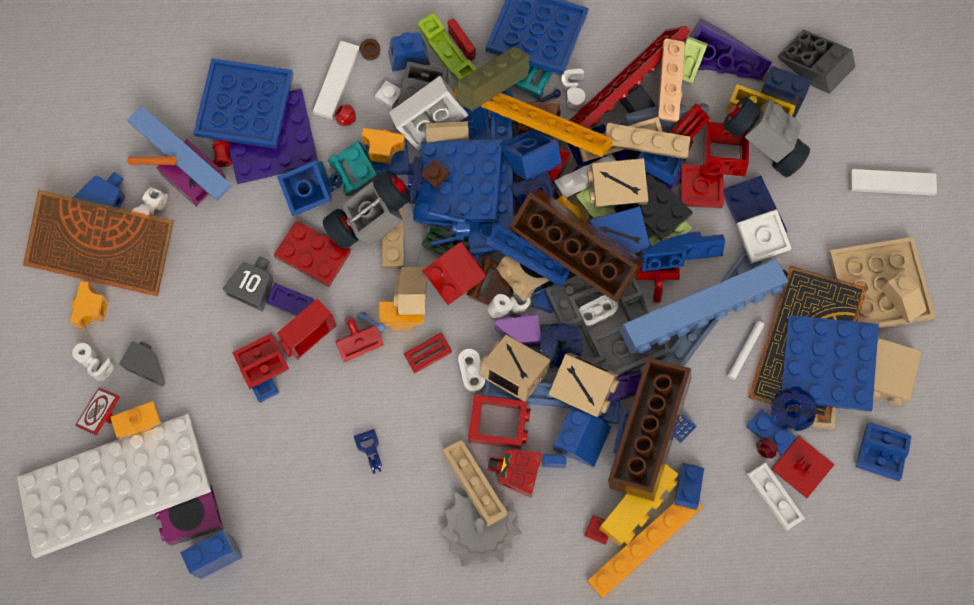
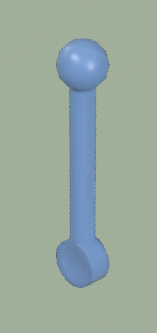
M366 312L358 314L359 320L368 321L376 326L379 331L385 330L386 326L384 323H378L369 318Z

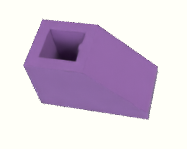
M526 313L517 318L502 316L495 320V331L503 337L508 335L527 347L541 346L538 315L533 316L531 313Z

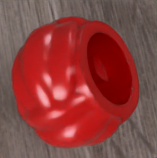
M342 104L337 109L334 118L339 125L350 126L356 120V113L351 105Z

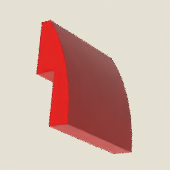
M272 333L232 352L249 389L289 370Z

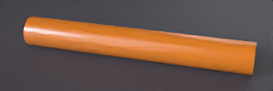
M174 156L128 157L127 159L129 165H175L177 162Z

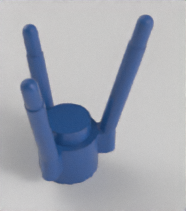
M428 211V215L449 220L452 223L419 221L421 224L451 227V234H455L454 237L432 241L430 243L432 246L463 241L464 237H469L470 220H465V218Z

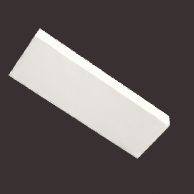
M766 462L746 474L785 532L805 519Z

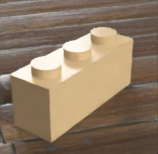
M401 267L400 275H396L394 306H398V315L425 314L428 285L427 277L422 270L426 267Z

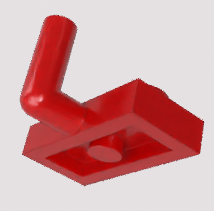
M679 267L642 271L640 269L636 275V280H654L653 301L660 303L662 301L663 280H679L680 269Z
M350 315L345 317V322L351 334L335 341L343 362L384 346L376 326L371 325L359 331L355 320Z

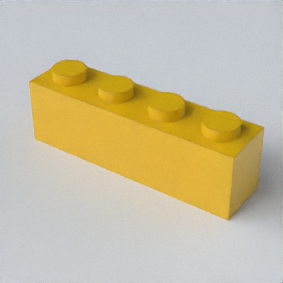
M665 464L654 501L626 494L600 526L599 530L607 534L618 546H621L624 542L628 545L636 535L633 532L636 526L642 527L650 518L647 515L651 508L656 510L664 500L661 497L665 491L670 493L678 483L674 480L678 473Z

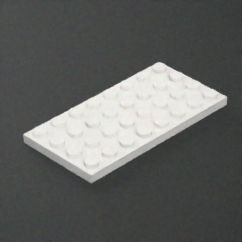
M189 414L161 423L144 433L118 439L17 477L31 554L34 558L211 492Z

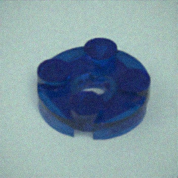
M567 323L551 324L540 335V354L550 359V365L560 368L565 354L572 353L580 357L584 349L580 333L575 327ZM558 340L561 342L565 340L567 342L565 349L557 350L556 347L558 345L556 342Z
M798 386L780 391L772 400V419L782 429L787 430V428L795 429V431H802L810 427L815 420L817 413L816 402L808 392ZM790 407H798V413L794 411L789 412Z

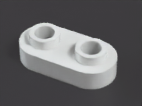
M603 295L580 307L579 311L587 328L593 327L614 316L618 309V302ZM604 305H609V306L611 307V309H610V310H604V309H603V306H604ZM589 314L592 316V319L586 320L584 315Z
M465 349L458 357L463 384L467 391L477 393L485 386V379L480 376V356L473 349ZM469 358L473 360L471 365L465 363ZM476 379L478 384L471 385L470 381Z

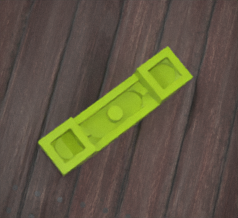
M434 12L417 23L431 49L457 81L476 70L470 60L467 61L445 32L444 25Z

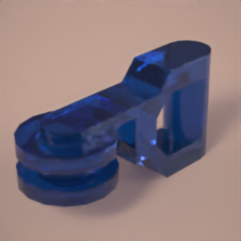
M375 429L354 435L358 451L366 453L367 456L376 453L373 460L371 457H368L373 474L376 473V469L381 472L382 463L377 451L379 441ZM370 439L374 441L370 447L365 448L361 446V442Z

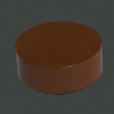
M366 39L361 43L360 53L364 59L375 60L379 57L381 49L376 40Z

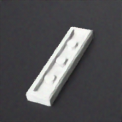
M340 41L314 106V115L333 120L360 52V46Z
M852 169L850 171V191L935 196L937 194V180L935 173Z

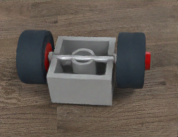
M745 97L729 110L723 122V128L734 137H739L747 130L745 138L773 160L772 167L784 177H789L799 170L809 156V146L798 138L802 125L796 118L791 117L780 105L775 104L770 99L760 108L750 98Z
M385 170L369 185L342 205L344 211L335 209L323 219L324 229L332 241L342 249L349 248L359 239L373 245L404 221L399 209L411 200L410 193L401 178L393 171Z

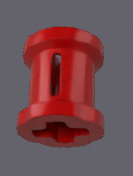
M219 140L212 143V149L215 152L213 163L218 167H227L232 164V159L229 158L231 143L228 141Z

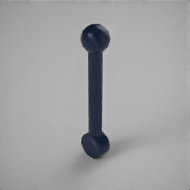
M555 89L552 94L534 102H544L553 97H559L561 91Z

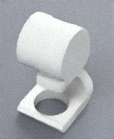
M582 69L566 70L561 77V86L567 91L566 103L572 111H579L585 103V92L578 88V83L569 82L583 80L584 71Z
M150 187L142 198L144 204L134 208L131 215L150 219V215L153 216L155 210L160 211L165 207L168 194Z
M514 291L512 293L513 297L510 298L504 294H498L489 303L487 310L490 316L496 319L506 316L510 310L514 314L522 315L530 305L531 300L528 298L522 302Z
M79 343L73 348L72 355L75 360L86 367L89 375L97 381L107 379L116 367L115 363L108 358L97 371L101 361L96 358V352L88 344Z

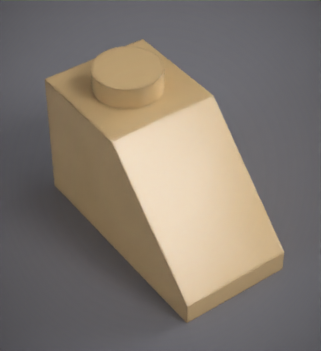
M906 270L893 277L881 288L908 324L927 311L919 286Z

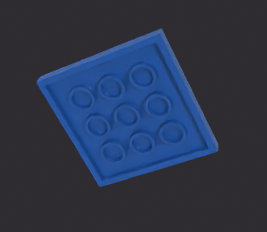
M506 0L488 40L485 52L499 56L515 46L530 55V66L562 76L571 58L589 8L564 0Z
M212 58L193 132L194 136L277 149L294 75L293 70Z
M503 139L436 141L428 144L427 141H422L413 215L415 223H420V220L452 222L428 215V211L465 218V220H470V222H497L503 152L499 144L504 142ZM434 159L451 173L437 190L420 175Z
M789 315L780 402L872 412L879 324Z

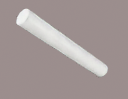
M757 321L727 375L728 378L735 380L765 326L761 321Z

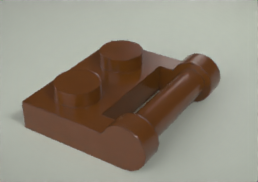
M484 256L481 268L486 274H488L490 268L496 270L485 296L479 292L486 278L468 291L467 296L485 305H489L498 294H504L509 297L512 287L496 269L500 263Z

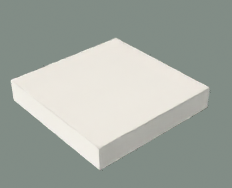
M777 209L736 224L750 264L792 250Z

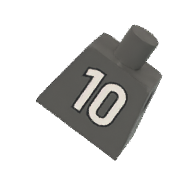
M259 256L254 266L243 262L223 287L225 294L263 312L273 284L271 274L266 272L270 261Z

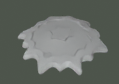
M493 487L492 489L494 490V492H495L496 495H497L498 488H497V487ZM455 492V505L451 509L445 510L447 526L439 531L441 535L450 540V552L460 555L462 566H466L474 560L486 563L490 558H495L503 563V553L511 548L512 539L522 535V532L513 525V519L517 511L507 510V502L500 500L507 511V516L487 527L469 496L463 497L458 492Z

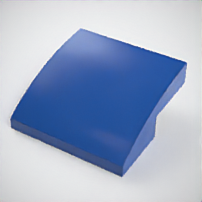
M868 422L860 445L856 467L900 481L903 475L905 458L909 454L912 436Z

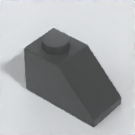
M131 341L119 364L125 370L163 387L165 381L157 356L151 350L152 346L142 341L139 344Z

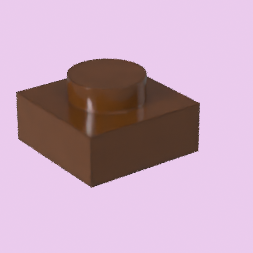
M434 159L420 175L437 190L451 173Z

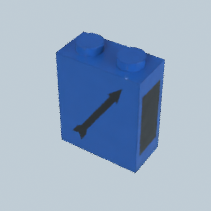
M639 206L587 219L588 223L632 253L650 248Z
M221 531L180 552L189 573L200 579L242 558L234 538L225 531Z

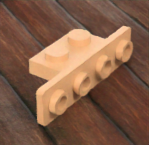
M671 39L663 41L658 118L661 120L673 122L679 120L680 101L682 98L681 85L684 76L683 41Z

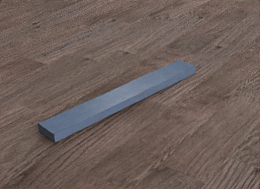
M744 250L721 282L760 266L762 261L750 264L746 250ZM713 318L709 320L707 325L697 329L696 326L690 328L687 334L677 338L670 348V354L665 355L661 361L685 366L719 320Z

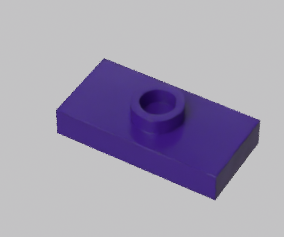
M275 283L266 303L297 316L315 300Z
M640 370L617 377L616 380L619 381L615 393H610L608 398L610 404L635 396L642 376Z

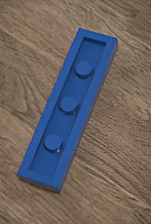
M498 224L495 225L486 241V244L561 287L570 273V270L531 243Z

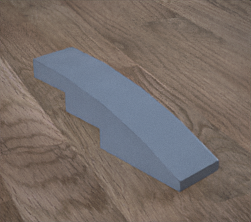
M705 103L699 104L701 109L708 115L709 106ZM680 104L679 120L677 122L659 119L662 131L665 133L670 132L692 106L686 107ZM658 106L625 114L624 126H630L658 117Z

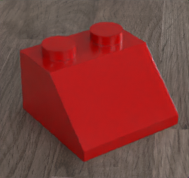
M462 241L422 270L447 305L487 277V274Z

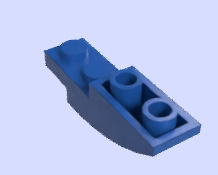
M700 231L665 239L643 252L642 259L645 263L641 270L650 271L684 267L685 260L723 256L725 238L723 234L702 237Z

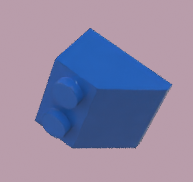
M534 128L499 144L515 174L525 180L533 179L537 175L550 171L555 166L562 164L558 141Z
M321 161L310 162L277 176L292 216L332 201L330 180Z
M571 406L553 450L594 468L611 427L598 417Z

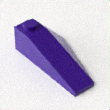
M701 18L689 36L708 44L698 70H711L721 74L729 73L739 77L762 80L772 64L771 60L719 27Z

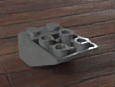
M804 29L777 56L778 59L799 76L812 80L810 85L828 94L856 67L852 49Z
M408 61L402 80L398 105L439 76L448 85V70Z

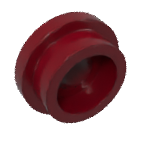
M763 438V440H759L756 443L757 452L763 458L773 459L776 456L778 447L771 439Z

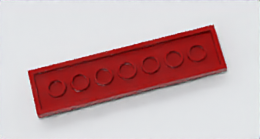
M685 25L666 29L568 121L585 128L598 124L601 120L600 117L604 113L610 112L618 100H622L630 93L628 90L633 86L639 85L644 80V75L658 67L657 63L662 59L663 41L671 39L685 42V37L690 33L688 27Z

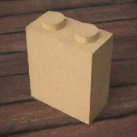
M878 338L873 399H885L894 406H902L909 402L922 351Z

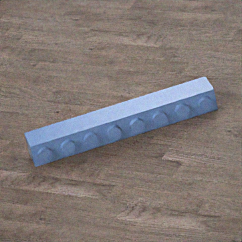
M775 259L623 324L620 333L630 353L633 354L638 351L641 354L651 349L653 344L658 343V345H662L676 334L678 337L683 336L690 331V328L695 326L697 329L707 325L709 320L713 318L720 320L728 315L727 312L732 310L738 312L747 307L746 304L750 302L757 304L763 301L766 295L771 294L775 296L784 291L783 287L788 283V279Z

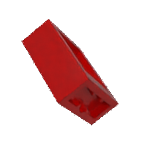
M708 121L703 138V172L745 177L749 164V140L745 138L747 130L739 137H734L730 132L726 133L727 130L723 128V123ZM711 143L740 146V159L710 156Z
M317 298L277 332L280 338L278 343L281 345L282 350L289 357L293 355L298 360L337 326L332 313Z
M474 395L468 443L521 449L522 443L526 444L528 434V430H524V423L529 422L531 409L527 408V402ZM482 405L520 409L517 439L479 434Z

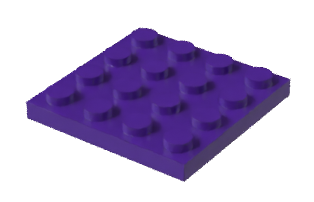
M302 89L293 90L289 93L277 149L230 142L231 147H229L237 184L281 175L310 162L318 161Z

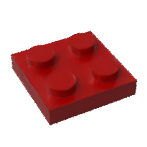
M681 164L680 200L687 207L723 208L724 174L704 173L703 165Z

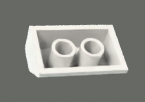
M441 76L389 112L395 127L405 135V138L418 151L421 149V142L427 141L426 123L460 122L468 116L465 108L457 102L456 95Z

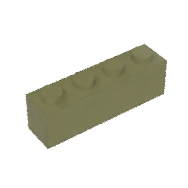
M514 46L458 81L457 102L473 111L528 76L530 55Z

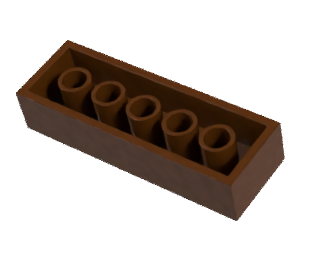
M540 189L529 192L509 226L510 230L615 302L624 296L645 263L643 259Z
M647 357L608 478L610 489L654 501L692 379L691 368Z

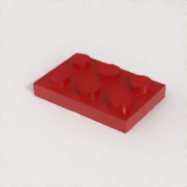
M296 220L274 253V257L330 287L349 257L351 250L349 248H340L332 239Z

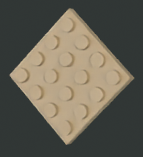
M914 237L834 249L828 252L835 282L862 289L853 321L879 324V329L908 324L881 290L889 280L904 270L908 272L919 286L927 310L909 324L934 320L936 318Z

